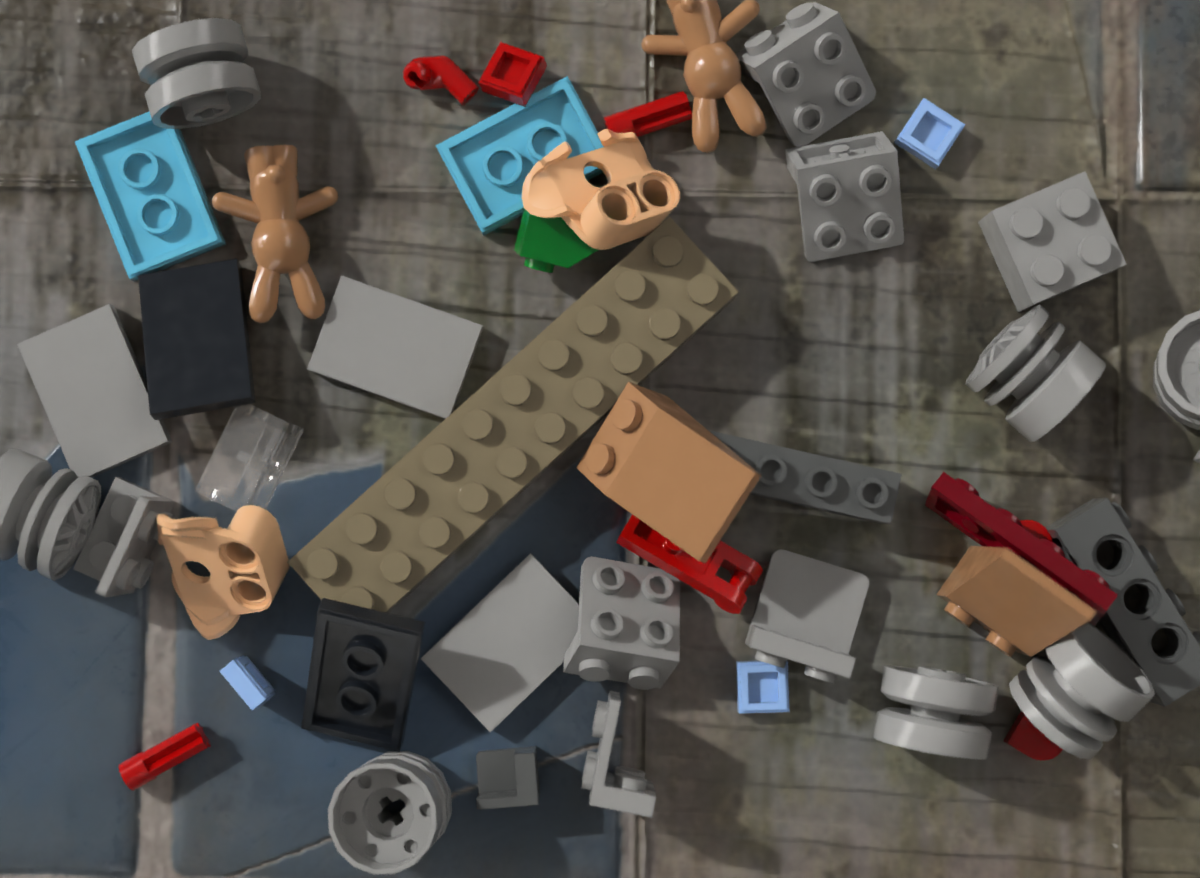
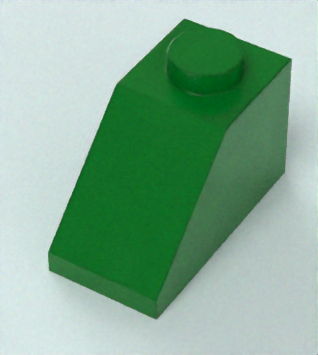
M524 209L514 251L519 256L525 257L524 266L553 273L555 265L570 268L598 251V249L584 243L561 217H538L531 215Z

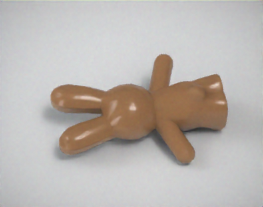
M666 0L678 36L647 35L643 38L641 45L643 51L650 55L687 56L683 75L686 85L694 96L692 138L695 146L704 153H711L716 150L721 136L717 100L722 98L725 99L736 123L742 131L753 137L761 136L767 128L764 113L741 82L740 60L726 43L759 14L760 6L756 0H745L722 19L717 0Z
M293 145L251 147L245 151L244 159L250 180L252 201L226 192H218L212 198V205L216 210L257 223L251 241L252 253L258 265L249 300L251 319L259 324L270 320L277 310L280 274H288L298 309L307 319L316 320L324 313L325 298L308 263L310 240L304 226L299 221L334 205L338 200V192L335 188L326 186L299 198L297 148Z

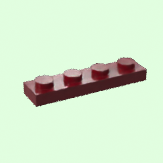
M943 472L932 485L925 506L981 546L1009 549L1094 609L1096 613L1088 622L1094 627L1118 595L1109 589V584L1103 577L1091 570H1082L1066 559L1064 552L1059 546L1050 540L1038 539L1025 530L1020 520L1011 512L991 506L980 498L978 491L967 481L960 478L953 479Z

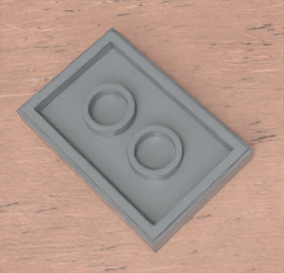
M341 275L307 370L446 419L454 412L484 327L483 325Z
M105 305L17 344L68 466L78 477L88 476L92 478L172 443L163 419L154 420L150 415L147 381L113 305Z
M530 553L441 638L421 660L491 732L564 662V654L578 632L579 603Z

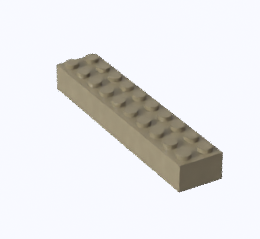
M668 217L288 561L289 565L321 600L326 598L390 613L605 418L612 410L628 382L640 386L736 298L739 291L672 218Z

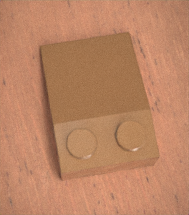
M631 382L627 383L576 467L604 495L692 557L704 563L707 562L762 476L668 396Z
M970 546L936 594L948 603L944 608L948 615L968 628L973 621L990 632L985 640L1009 657H1012L1015 651L1032 657L1089 622L1096 613L1094 609L1012 551L1001 547Z

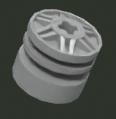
M1040 304L1032 308L1024 316L1010 322L988 344L979 356L975 368L965 383L967 387L976 393L995 379L996 382L984 400L989 406L996 405L1010 394L1013 395L1016 399L1009 408L1005 420L1029 442L1037 441L1061 422L1091 390L1106 368V363L1081 340L1074 342L1058 353L1054 348L1065 331V326L1060 322L1052 324L1038 335L1037 333L1049 317V312Z
M10 449L0 457V560L11 559L18 553V564L23 569L28 571L37 569L41 576L53 581L62 578L79 557L98 515L101 501V485L98 480L88 476L78 477L73 470L68 468L60 469L52 476V466L45 459L20 449Z
M1088 623L1046 647L1049 659L1035 656L1026 665L1027 670H1021L1009 683L1011 695L1032 724L1049 740L1066 752L1081 759H1092L1102 748V741L1109 742L1115 736L1117 728L1114 719L1129 722L1155 695L1152 683L1138 664L1111 638Z
M410 751L386 752L349 773L335 789L328 808L330 836L337 851L353 867L371 874H396L415 865L445 833L452 814L451 790L443 772L428 758ZM401 799L406 807L401 812H397L394 815L391 814L388 806L392 802Z

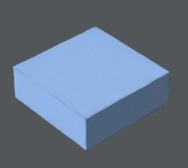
M923 98L894 143L936 169L963 130L965 124Z
M248 656L233 659L220 670V673L252 711L265 704L276 694V690Z
M787 660L784 668L762 661H736L737 711L739 714L790 712Z

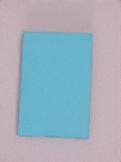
M568 76L532 94L525 107L513 104L435 145L483 236L523 215L522 187L525 178L533 166L558 145L565 141L569 143L572 152L568 158L604 147L597 135L598 132ZM587 166L584 168V175L587 181L603 173L597 167Z
M149 111L75 141L130 280L136 281L138 280V275L159 272L226 244L180 129H167L153 125Z

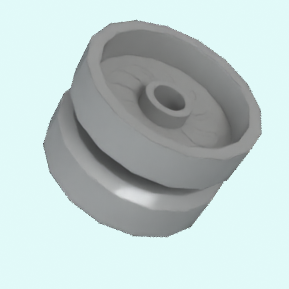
M208 18L174 24L152 32L138 41L132 49L140 81L151 86L146 91L145 98L153 125L158 127L183 129L220 122L252 108L261 99V91L254 68L242 63L248 57V48L241 25L233 20Z
M1200 310L1184 316L1167 331L1153 365V388L1161 407L1177 422L1196 430H1200Z
M884 665L880 691L890 700L911 705V709L887 707L877 711L873 737L884 743L911 750L957 758L985 760L989 756L992 732L981 723L960 717L961 714L985 716L995 712L999 685L968 678L966 674L925 666H918L917 669Z

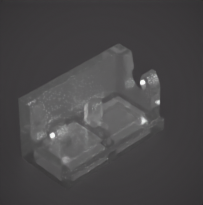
M251 404L235 406L195 492L235 512L246 505L259 506L266 510L304 429Z

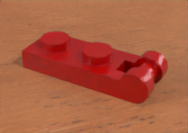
M633 514L616 542L712 598L721 609L732 614L741 613L747 602L745 593L748 587L756 585L763 572L762 566L758 562L721 540L707 562H700ZM720 566L728 570L732 575L728 582L716 576Z

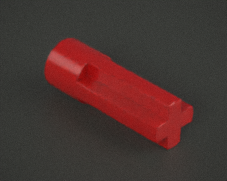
M684 91L603 117L606 129L608 128L616 133L634 132L637 137L690 120L692 119V111L686 93L684 94Z
M197 722L147 751H142L118 765L119 772L127 787L134 791L156 779L163 772L207 749L211 744L208 737L204 734L203 727Z

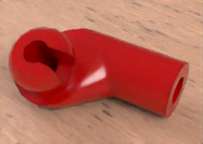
M447 56L415 58L403 70L404 82L410 88L416 90L445 88L461 105L468 103L479 91V86Z

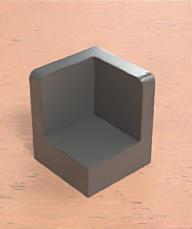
M536 746L481 750L477 753L476 765L479 793L476 798V805L478 810L539 805L540 787Z

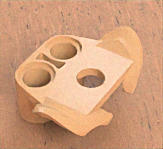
M608 128L597 134L604 146L603 148L568 158L572 152L569 143L565 141L558 145L533 166L526 176L522 187L523 206L531 215L543 218L561 217L584 243L598 250L610 249L651 234L668 217L680 201V191L676 182L666 173L657 171L651 166L634 132L616 133ZM593 166L602 170L608 180L607 185L599 188L590 184L585 178L584 168Z
M254 505L243 506L237 510L227 529L219 527L216 518L191 517L172 519L167 514L160 513L157 515L159 545H164L172 568L174 589L183 602L193 625L202 637L208 640L219 638L235 626L241 614L261 612L270 607L289 570V559L279 524L269 511ZM194 561L204 565L211 575L205 577L196 575L188 569L186 562Z

